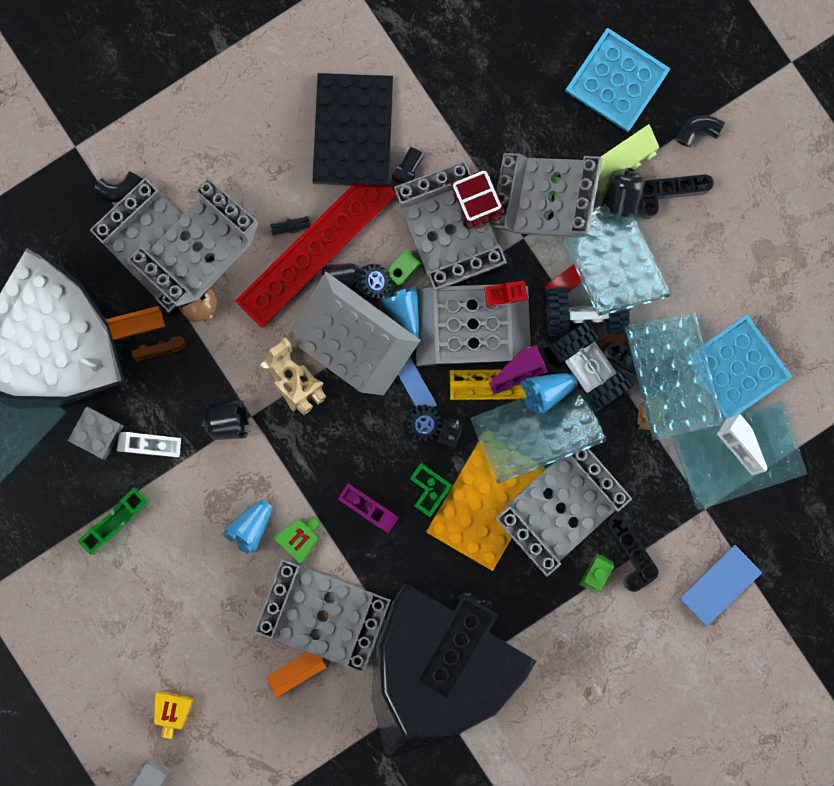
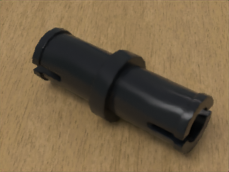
M308 216L292 220L288 218L287 221L272 223L270 227L272 228V235L275 236L309 228L310 223Z

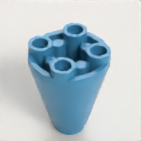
M416 287L399 290L393 294L381 297V305L388 317L419 338L418 293Z
M559 373L526 378L521 381L522 389L527 397L525 404L528 409L533 408L537 414L545 413L578 386L575 375L573 373Z
M262 499L254 503L224 528L225 533L223 537L230 542H236L239 545L238 548L246 554L248 552H255L271 516L272 506Z

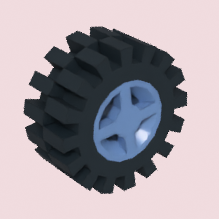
M370 264L359 268L358 272L354 275L357 278L353 280L354 283H357L354 288L359 289L357 294H362L361 297L363 299L366 298V300L384 297L389 292L388 288L391 287L388 284L391 278L387 279V276L390 274L389 272H384L386 268L381 267L380 264Z
M425 404L423 406L417 405V408L413 407L411 409L412 412H408V418H406V426L414 439L417 438L418 441L424 440V442L427 439H434L433 436L437 437L442 425L438 412L433 407H428Z

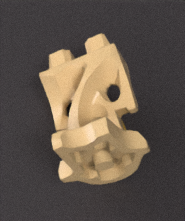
M285 337L277 346L269 350L266 359L260 364V367L271 373L275 379L274 385L276 389L283 395L291 410L294 412L298 409V411L305 415L313 407L308 400L312 398L317 405L325 400L326 395L322 391L323 382L317 380L304 365L299 367L292 362L290 357L292 348ZM290 370L293 376L291 378H287L285 376V371ZM300 377H305L307 382H303Z

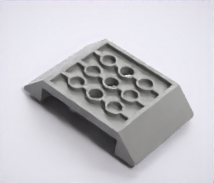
M504 153L496 192L504 208L505 215L498 221H491V228L518 234L576 238L588 235L603 158L584 156V160L527 158L521 154ZM560 174V181L555 183V178ZM557 193V199L552 202L553 194ZM553 212V218L548 220V215Z
M465 160L394 187L402 213L434 291L507 264L489 222L484 223V226L478 229H469L463 225L465 218L453 193L451 183L471 175ZM449 226H453L456 229V232L452 235L445 232ZM436 233L438 239L433 242L429 241L428 235Z
M145 177L99 220L90 231L155 299L170 312L176 305L127 260L140 246L148 251L182 217ZM186 234L183 237V241H187L191 234ZM198 245L195 248V252L201 251L203 245ZM210 256L207 263L213 262L215 256Z
M209 178L195 190L200 198L148 251L140 246L127 259L176 306L198 300L249 248L259 223ZM186 234H191L187 241H183V237ZM198 245H203L201 251L195 252V248ZM210 256H215L213 262L207 263Z
M494 285L447 286L434 291L433 287L417 289L419 311L418 339L421 341L416 347V365L436 366V364L510 362L519 352L531 346L528 286H526L528 300L489 307L486 306L484 287ZM475 300L478 304L477 309L469 310L466 305L467 302ZM470 319L478 321L479 325L474 330L467 326V322ZM471 338H476L479 341V346L475 349L470 348L468 345V341Z
M580 441L561 454L503 508L496 517V520L543 574L548 577L561 565L560 561L614 511L619 512L632 498L583 441ZM546 488H550L553 492L550 499H545L543 496V491ZM560 502L565 505L563 513L556 511V505ZM571 517H576L578 520V524L574 528H571L568 524Z
M281 559L254 633L364 673L391 600ZM327 592L335 594V601L333 603L325 601L324 596ZM321 610L327 611L329 615L328 619L324 622L320 621L317 616ZM315 628L322 632V636L318 640H314L311 637V631Z

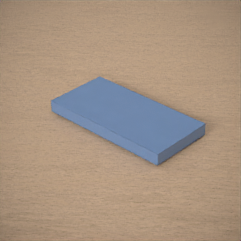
M733 545L679 599L705 626H708L762 572L736 545Z

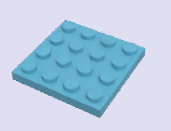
M607 28L565 92L626 132H629L670 71V68Z
M748 315L742 317L684 358L726 419L739 415L792 378L789 371Z

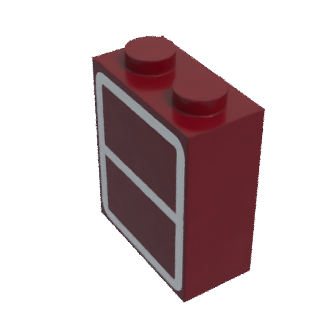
M487 169L451 183L453 193L469 229H478L484 226V223L498 221L505 215L504 208Z

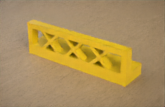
M450 370V400L526 399L527 397L521 384L494 394L489 383L501 370ZM454 377H463L464 380L454 381ZM482 377L484 379L482 381H477L474 378Z

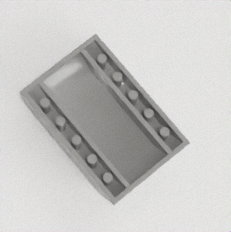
M327 272L323 275L291 328L299 348L361 393L384 395L421 341Z

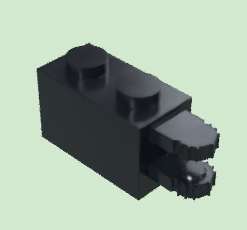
M450 417L449 420H444L437 443L455 449L463 427L459 425L460 421Z

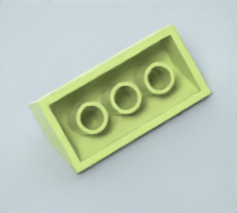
M647 125L601 156L603 159L597 191L603 192L606 190L609 179L615 171L628 167L636 170L641 166L640 162L645 159L649 161L657 155L656 151L659 149V145L650 125Z

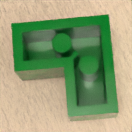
M420 463L410 480L425 491L414 506L431 517L453 485Z

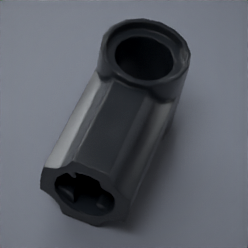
M410 147L401 164H398L393 172L391 179L400 184L413 180L416 175L415 172L425 155L416 148Z

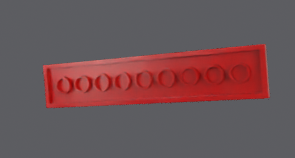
M352 185L235 302L263 328L321 271L322 266L327 265L396 197V193L390 187Z

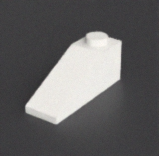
M740 414L726 419L717 435L752 476L765 472L767 466L750 425Z
M119 432L117 451L179 457L181 438Z

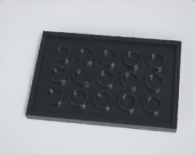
M318 73L313 184L389 187L393 76Z

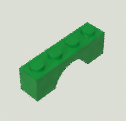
M134 487L104 519L90 528L77 542L90 555H95L151 501L138 488Z

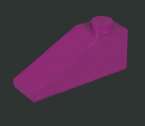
M537 345L527 347L519 352L489 383L494 394L517 386L528 377L541 376L548 373Z
M349 483L338 498L339 501L387 533L390 532L399 518Z

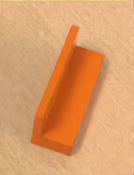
M159 306L106 319L113 341L166 327L162 310Z
M306 652L266 678L273 688V694L277 698L328 666L322 657Z

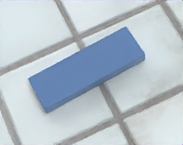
M409 357L398 376L416 408L417 405L423 406V404L428 407H435L437 405L411 357Z

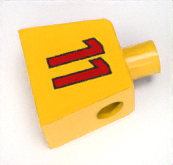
M164 691L156 692L154 724L163 726L161 737L172 739L174 728L182 729L194 702L193 697Z

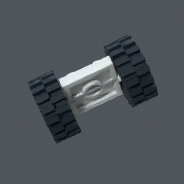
M606 286L605 305L569 307L567 288H547L546 320L548 336H566L569 334V319L573 320V323H584L586 319H592V322H604V319H606L608 334L628 333L630 304L627 286Z
M587 321L554 343L550 349L560 364L564 361L566 362L586 393H588L584 398L595 413L632 388L634 384L624 370L616 374V371L596 342H593L600 335L591 322Z

